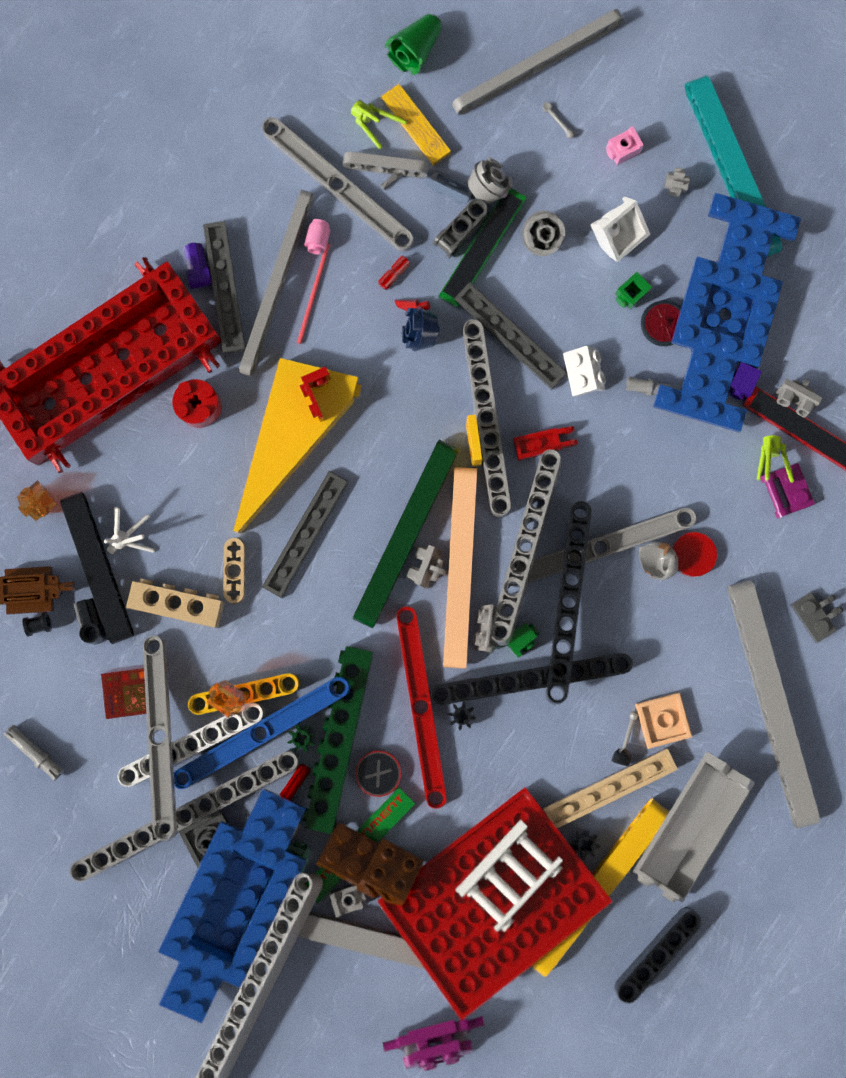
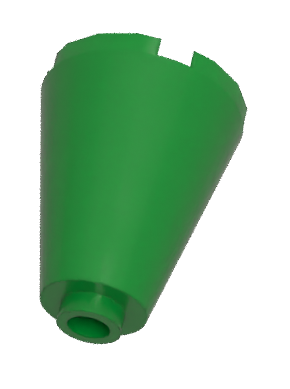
M426 14L392 35L386 41L385 48L388 46L389 50L387 56L400 71L405 73L408 70L412 72L410 75L418 74L421 71L442 30L440 19L436 15Z

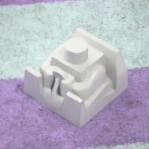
M627 197L622 198L624 202L622 205L590 224L601 249L617 262L650 235L637 201Z

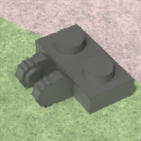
M810 592L790 604L815 643L820 642L837 631L829 619L840 614L843 608L841 606L835 607L827 614L821 608L834 601L835 596L833 594L817 602Z

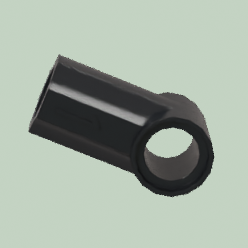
M84 599L73 604L80 627L79 636L81 640L93 645L102 643L106 633L101 626L94 599ZM95 628L97 631L96 637L90 640L89 631Z

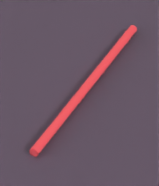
M328 243L326 251L323 252L298 337V344L302 343L330 247Z

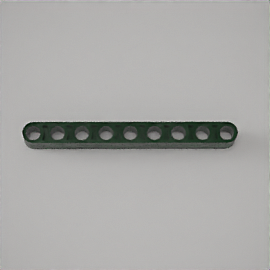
M440 439L436 443L353 615V620L372 629L374 628L453 465L459 448Z

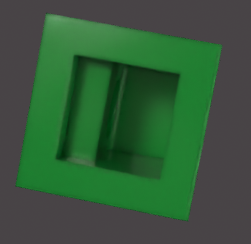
M635 272L617 289L615 293L617 296L616 301L622 308L627 306L631 310L649 294L652 286L638 272ZM627 292H633L634 297L632 298Z
M524 623L514 631L513 638L507 646L519 658L522 656L520 650L523 649L526 652L536 643L533 640L540 633L533 624L528 626L527 623Z

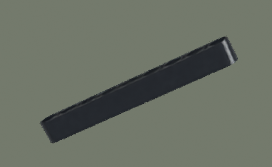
M578 501L573 504L568 519L546 687V698L553 705L563 703L567 699L591 520V507L584 501ZM582 509L585 511L586 517L578 518L574 511ZM573 531H580L583 534V539L575 540L571 533ZM570 553H577L580 556V561L574 563L570 561L568 555ZM574 575L578 583L570 585L566 582L565 577ZM565 597L572 598L575 602L574 607L568 608L564 606L563 599ZM564 619L569 620L572 628L567 631L563 630L560 627V621ZM559 642H564L568 645L569 651L567 653H560L557 650ZM554 666H564L566 674L562 677L557 676L554 673ZM560 688L563 692L562 699H553L551 689Z
M624 653L572 661V666H580L582 673L578 678H574L571 675L570 683L626 674L632 669L633 661L629 655ZM619 657L626 660V667L623 670H619L615 665ZM596 661H600L604 665V670L601 674H596L593 670V665ZM549 666L439 684L432 689L431 698L438 705H446L547 687ZM554 666V669L559 672V677L566 674L564 666ZM530 672L537 676V682L533 686H529L525 682V677ZM507 676L512 677L515 681L514 687L510 690L505 689L502 685L503 679ZM484 680L492 683V690L487 694L482 693L480 690V684ZM461 684H466L470 688V693L467 697H460L457 693V688ZM438 688H444L448 693L444 701H438L434 696Z

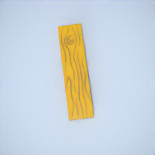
M400 84L381 96L383 102L393 115L407 121L406 125L400 124L433 166L451 154V150Z

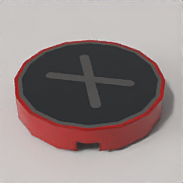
M372 751L360 759L356 767L355 777L358 786L365 793L371 796L382 797L390 794L397 788L401 779V769L399 762L392 754L386 751Z

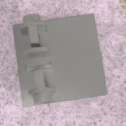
M483 605L480 610H477L476 623H479L478 632H475L473 639L476 651L494 653V648H497V644L490 636L491 623L497 608L493 607V605Z

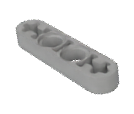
M346 152L343 159V166L351 170L389 175L398 173L400 176L412 178H426L428 175V163L420 160L358 152Z

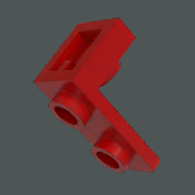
M326 366L302 376L303 384L299 385L304 397H310L312 404L309 405V409L313 418L318 417L320 422L324 421V418L311 388H321L328 384V380H331Z

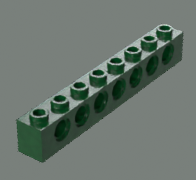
M346 646L345 650L340 651L338 663L342 664L340 673H335L334 678H346L350 682L354 696L350 700L341 698L328 706V708H331L330 718L326 717L323 725L326 736L325 740H320L318 753L321 754L319 763L315 762L312 776H316L314 785H310L307 796L308 799H311L309 808L305 809L302 821L306 822L305 828L329 834H332L334 831L374 652ZM351 664H355L359 668V674L354 678L349 677L346 671L347 667ZM342 681L334 683V686H337L336 693L341 694L345 684ZM340 709L346 710L349 714L346 722H340L336 717ZM334 732H340L343 735L344 740L342 744L336 745L332 742L331 736ZM328 755H335L338 758L339 762L336 767L328 766L326 763ZM325 777L333 781V788L330 790L324 789L321 785V780ZM317 801H325L328 804V810L326 812H319L316 808Z

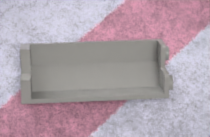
M706 752L633 872L639 875L637 880L648 887L651 884L659 887L664 891L662 895L673 903L676 900L683 902L755 783L732 769L724 761Z

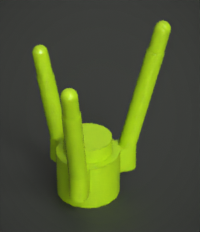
M358 100L351 109V114L356 117L355 123L361 126L379 149H382V145L365 125V122L368 123L371 120H374L376 123L380 122V119L374 115V112L404 125L407 124V121L377 108L371 103L366 104L364 101Z
M769 435L763 437L757 480H761L760 477L762 476L765 458V480L770 479L771 457H778L781 452L789 481L791 483L794 482L786 452V444L781 443L780 436Z

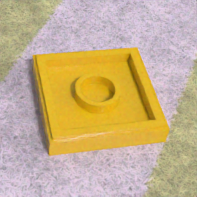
M476 414L468 415L466 430L471 465L479 467L482 463V454Z

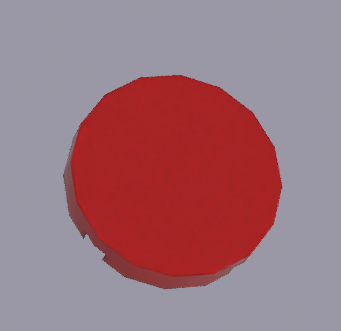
M699 532L687 533L679 537L672 547L678 557V571L683 575L689 577L702 576L710 572L715 566L717 548L713 541L705 534Z

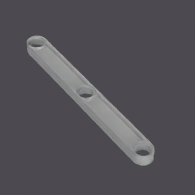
M619 9L608 12L459 96L452 103L453 108L458 115L469 112L616 29L623 23L624 17Z
M271 117L263 122L264 136L394 248L401 252L411 249L413 236L410 231L278 119ZM269 125H277L279 127L278 131L275 134H269L266 131ZM337 179L344 183L343 187L338 190L331 186L332 182ZM399 236H407L409 243L405 246L399 245L397 243Z
M301 190L240 364L239 372L252 376L312 204V192Z
M682 508L589 540L585 564L685 530L694 525L696 514L690 508ZM682 512H686L691 516V522L687 525L679 521V515ZM598 541L604 542L607 549L603 554H598L594 550V545ZM565 549L535 559L529 583L562 572ZM570 553L568 555L570 561L574 563L580 561V556L577 553ZM519 564L515 567L514 571L522 573L526 570V565Z
M149 636L143 643L153 833L159 840L170 841L177 834L167 653L166 644L160 637ZM153 641H159V650L154 653L150 652L149 645ZM163 730L165 732V739L160 743H156L154 740L155 733ZM168 823L171 826V832L168 836L162 837L159 832L160 827Z

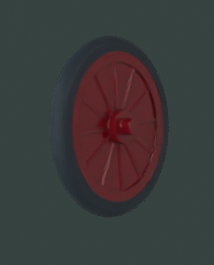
M667 300L657 301L649 305L641 317V330L646 339L657 346L674 345L671 341L681 307Z

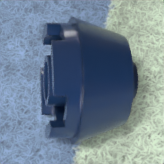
M421 307L408 308L405 313L408 316L406 326H402V342L407 343L405 348L419 351L433 347L440 333L438 317Z

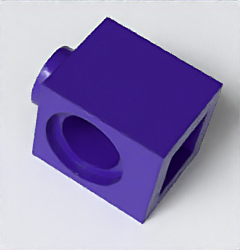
M743 362L737 365L729 389L730 396L738 400H746L750 397L762 371Z

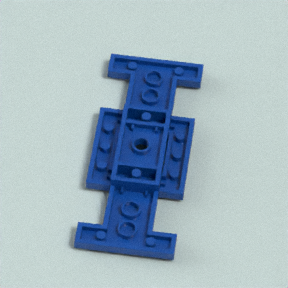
M715 193L708 217L728 222L718 262L698 256L695 258L671 341L672 344L689 348L692 352L682 388L678 390L660 384L653 408L739 433L741 432L747 410L725 404L736 364L743 362L754 368L760 366L783 281L762 275L773 236L794 241L801 218ZM721 309H727L730 312L729 320H723L720 317L719 312Z

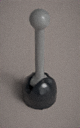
M636 711L630 712L629 717L631 719L623 747L614 752L611 760L614 763L629 767L631 755L627 750L634 722L639 716Z

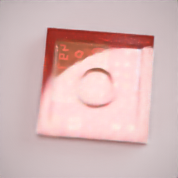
M144 668L101 674L106 719L147 714Z

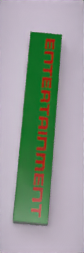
M398 787L356 831L378 843L415 805V802ZM321 867L315 872L321 876L323 881L322 889L315 901L317 904L342 880V878ZM309 880L306 882V886L308 889L310 886Z

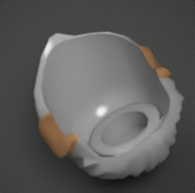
M654 541L639 547L641 566L645 573L651 575L652 579L663 581L676 574L679 564L678 557L671 548V545Z

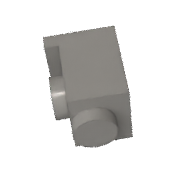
M351 884L330 892L329 895L336 917L364 907V902L367 901L366 895L356 890L357 886ZM345 897H352L353 903H345Z

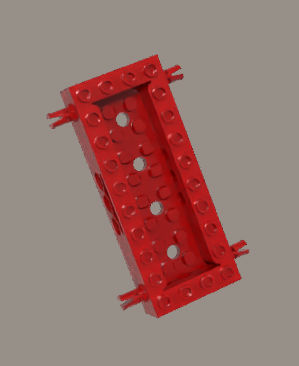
M147 257L142 258L146 266L145 269L136 261L135 267L143 276L141 279L7 368L0 361V420L28 461L39 466L50 459L57 472L62 473L64 471L60 462L68 469L71 466L61 453V450L197 359H200L208 373L213 372L209 361L217 369L220 367V364L210 351L221 344V339L168 261L156 269L152 267ZM159 325L167 327L164 335H156L155 330ZM124 349L129 350V357L126 360H120V351ZM86 374H91L93 377L92 382L88 385H83L82 377ZM48 399L55 400V406L51 410L45 409V402Z

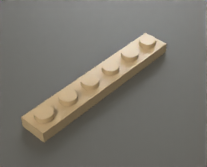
M665 748L543 809L555 827L559 828L678 770L669 750Z

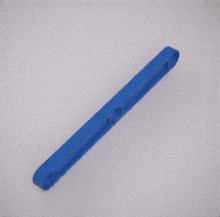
M344 677L333 678L182 766L174 772L175 787L185 789L340 700L349 693L350 682ZM336 681H342L345 684V691L342 694L336 693L333 689ZM259 726L265 728L267 732L263 740L258 739L255 735V730ZM180 772L187 773L189 777L186 785L178 781Z

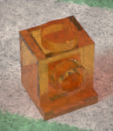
M223 680L219 683L216 682L211 687L207 703L230 718L240 712L249 694L242 692L228 681Z

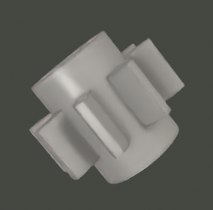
M675 167L673 172L667 173L664 188L669 189V195L679 197L681 192H687L690 176L685 175L686 169Z

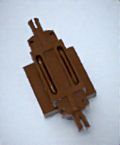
M51 566L5 569V576L0 577V604L6 605L7 615L54 612V599H60L63 591H74L75 587L73 585L75 583L74 581L61 582L59 576L52 575Z

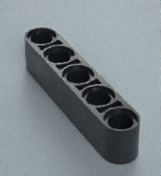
M688 907L680 909L617 979L614 988L622 1002L629 1004L636 1001L700 929L701 917L693 909ZM687 915H693V923L684 925V918ZM673 932H677L679 935L677 941L669 942L668 936ZM656 950L663 951V956L659 960L652 958ZM642 967L648 969L644 977L637 976L638 969ZM631 985L632 991L629 994H621L622 987Z

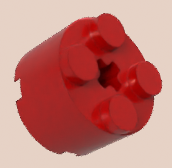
M192 379L181 382L173 395L172 404L175 414L191 427L205 428L217 420L221 414L222 400L219 394L210 384L203 380ZM198 400H200L201 404H197V406L195 407L194 403H197Z

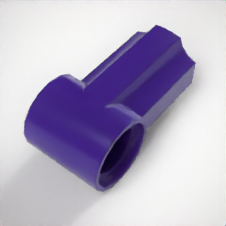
M194 242L187 244L183 249L188 267L186 274L191 290L212 285L210 268L206 263L202 243Z

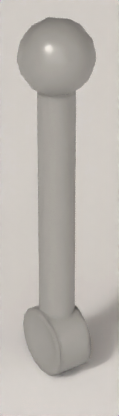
M545 102L543 104V111L549 112L566 132L567 138H573L575 135L574 131L569 130L551 109V104Z

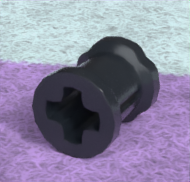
M43 612L41 616L25 617L22 619V625L27 637L42 631H52L51 620L47 612Z

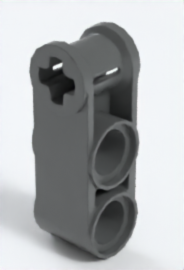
M481 199L472 200L436 236L432 244L439 246L446 253L448 259L452 258L487 219L486 203ZM479 208L483 213L476 216L472 214V210ZM460 224H465L468 227L464 232H460L456 228Z

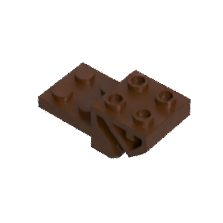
M338 822L316 865L357 886L356 890L371 898H376L380 895L386 902L402 906L424 860L385 839L377 843Z

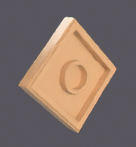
M680 692L635 704L648 749L692 737Z

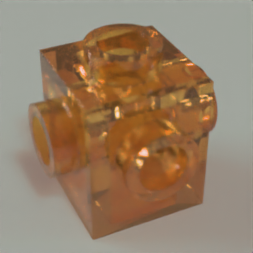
M38 480L30 487L24 488L16 497L20 504L18 509L25 517L30 515L35 521L45 517L57 505L52 494Z

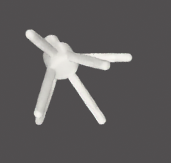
M114 507V535L110 539L104 540V543L110 544L107 547V551L114 554L117 549L129 546L154 553V548L133 543L143 539V534L129 538V535L150 517L149 514H146L125 533L120 530V508Z

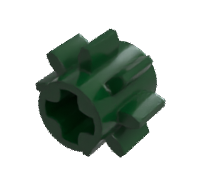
M298 724L296 725V732H288L292 735V740H289L288 744L293 743L295 745V752L299 747H302L303 751L307 752L306 745H315L311 741V737L315 736L316 733L310 734L308 731L310 725H307L305 729H301V726ZM299 732L302 735H307L308 739L304 740L305 744H302L301 741L297 742L296 738L299 736Z

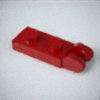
M574 426L560 429L552 428L513 438L518 461L540 456L549 449L561 451L562 449L578 445L577 439L561 443L559 435H567L574 432Z

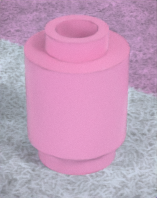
M314 219L309 225L304 246L310 253L320 254L326 251L331 231L328 222Z

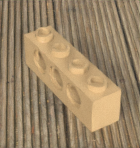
M140 578V582L132 581L126 608L219 628L225 602L220 601L218 595L206 593L205 597L197 596L198 591L184 588L183 592L175 591L176 586L162 583L161 587L153 586L154 581ZM153 592L159 594V600L155 604H152L149 599ZM178 596L181 599V605L179 608L174 609L171 601L174 597ZM201 601L203 603V610L201 613L196 614L193 606L196 602Z

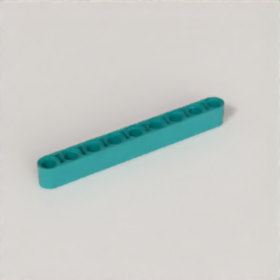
M708 75L685 83L686 96L730 197L766 207ZM773 236L767 257L782 251V243L779 237Z

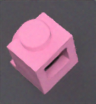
M632 126L629 130L609 139L606 150L610 159H614L618 165L640 154L643 143Z

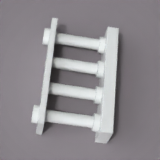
M521 820L456 889L463 898L466 895L472 896L498 922L494 927L497 932L500 929L505 931L514 922L511 917L549 875L554 878L562 869L560 863L563 860L560 857L555 862H552L526 837L528 834L525 831L528 827ZM515 842L518 845L521 844L547 869L538 880L511 855L509 848ZM498 860L501 862L505 861L531 887L522 898L495 872L493 865ZM482 877L488 878L514 904V907L506 915L478 889L477 883Z

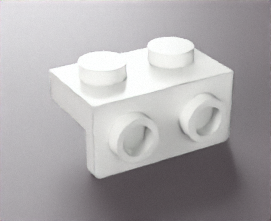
M584 346L563 353L574 397L605 390L606 378L600 368L601 356L595 347Z

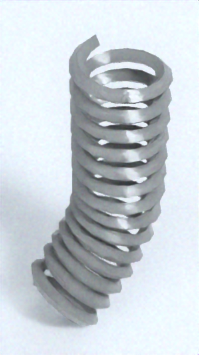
M398 173L391 175L380 186L384 190L393 181L399 179L400 175Z

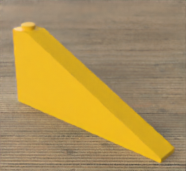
M283 358L279 359L235 522L234 532L242 534L352 406L355 397L359 398L362 385L359 384L358 377L328 370L331 380L327 381L328 384L317 389L315 387L311 388L324 418V421L320 422L318 417L313 418L309 409V405L312 404L310 397L305 398L299 386L303 384L302 376L320 368Z

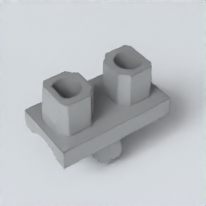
M786 378L776 391V394H778L777 403L783 407H788L791 402L798 405L796 413L803 418L820 404L822 397L813 393L814 390L808 387L810 380L806 378L801 383L795 379L791 381Z
M431 545L428 548L418 546L415 558L422 560L421 567L419 569L411 566L407 577L415 581L414 583L420 587L428 589L431 580L437 582L439 574L446 576L447 571L441 569L444 561L439 559L442 551Z

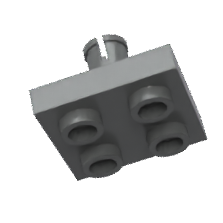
M221 809L179 831L197 868L220 822L228 823Z

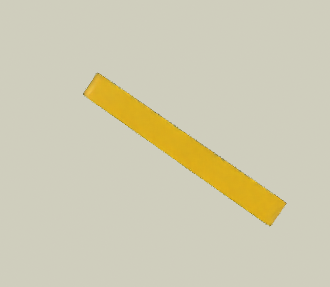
M653 798L646 803L592 873L608 896L611 895L649 846L670 812ZM590 920L531 967L546 977Z

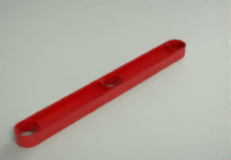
M402 607L397 613V624L427 804L431 808L439 809L446 803V790L418 619L413 608ZM405 610L413 613V620L410 623H403L400 619L401 613ZM417 701H426L428 709L425 713H418L415 710ZM438 791L442 794L443 800L440 804H433L429 798L432 792Z

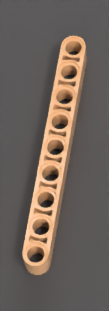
M454 468L443 667L466 669L477 468Z

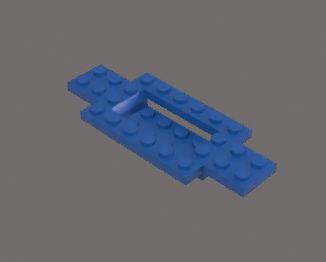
M263 788L242 830L223 821L220 822L158 949V953L179 961L159 1001V1006L202 1023L222 981L239 988L241 987L295 877L301 873L306 863V858L286 850L304 814L305 806ZM274 870V872H273V874H272V877H271V879H270V881H269V883H268V885H267V887H266V889H265V891H264V893H263V895H262V897H261V899H260V901H259V903H258V906H257V908H256V910H255V912H254V914H253V916H252V918H251V920H250V922H249V924H248V926H247V928H246V930H245V932H244V934H243V937H242V939H241V941H240V943H239V945H238V947H237V949H236V951H235V953H234V955H233V952H234V950H235V948H236V946H237V944H238V942H239V940H240V938H241V935H242V933H243V931H244V929H245V927H246V925H247V923H248V921H249V919H250V917H251V915H252V913H253V911H254V909H255V907H256V904H257V902H258V900H259V898H260V896H261V894H262V892H263V890H264V888H265V886H266V884H267V882H268V880H269V878H270V876H271L272 871Z

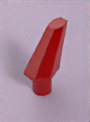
M395 299L396 306L405 311L408 308L417 307L425 310L431 309L429 301L419 303L418 299Z

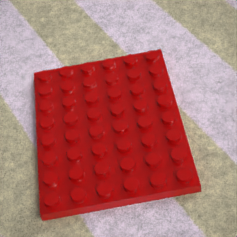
M526 787L420 868L402 906L388 903L382 897L377 900L461 1021L613 902ZM521 820L528 827L525 831L528 834L526 837L552 862H555L560 857L563 860L560 863L562 869L554 878L549 875L511 917L514 922L505 931L500 929L497 932L494 927L498 922L472 896L466 895L463 898L456 889ZM515 842L509 848L511 855L537 880L547 871L521 844L518 845ZM498 860L493 865L495 872L521 898L531 888L505 861L501 862ZM482 877L477 883L478 889L504 915L514 907V904L488 878Z

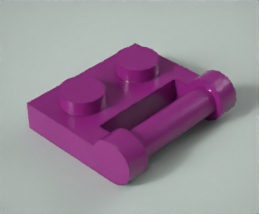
M799 463L790 465L794 478L793 483L789 481L786 468L771 472L769 480H765V475L760 477L762 483H765L776 510L774 513L777 519L815 505ZM778 478L789 507H784L773 479Z

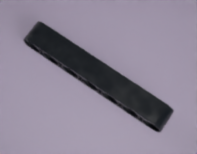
M79 492L61 499L60 504L109 642L113 645L134 637L128 613L85 494Z

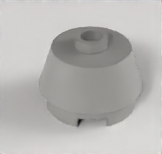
M492 158L477 162L468 180V186L472 194L477 199L483 200L486 204L506 197L513 185L510 175L506 178L505 174L500 170L502 165Z
M538 211L532 214L526 220L522 230V239L525 247L537 256H548L557 251L565 237L563 222L556 214L550 211Z

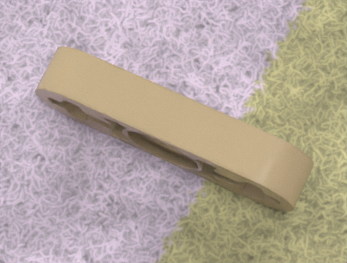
M231 538L224 544L223 595L232 604H238L245 598L246 547L237 538ZM236 542L237 546L241 547L240 550L236 551V558H241V562L235 560L228 562V558L233 559V552L229 550V547H232L233 543ZM238 565L241 569L240 575L231 577L228 573L230 566ZM228 580H241V584L236 583V590L240 591V595L236 596L235 600H233L232 596H229V592L233 591V584H228Z

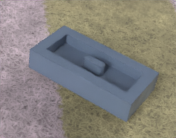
M438 170L429 178L428 187L432 188L436 193L451 197L457 203L467 205L473 197L467 184Z

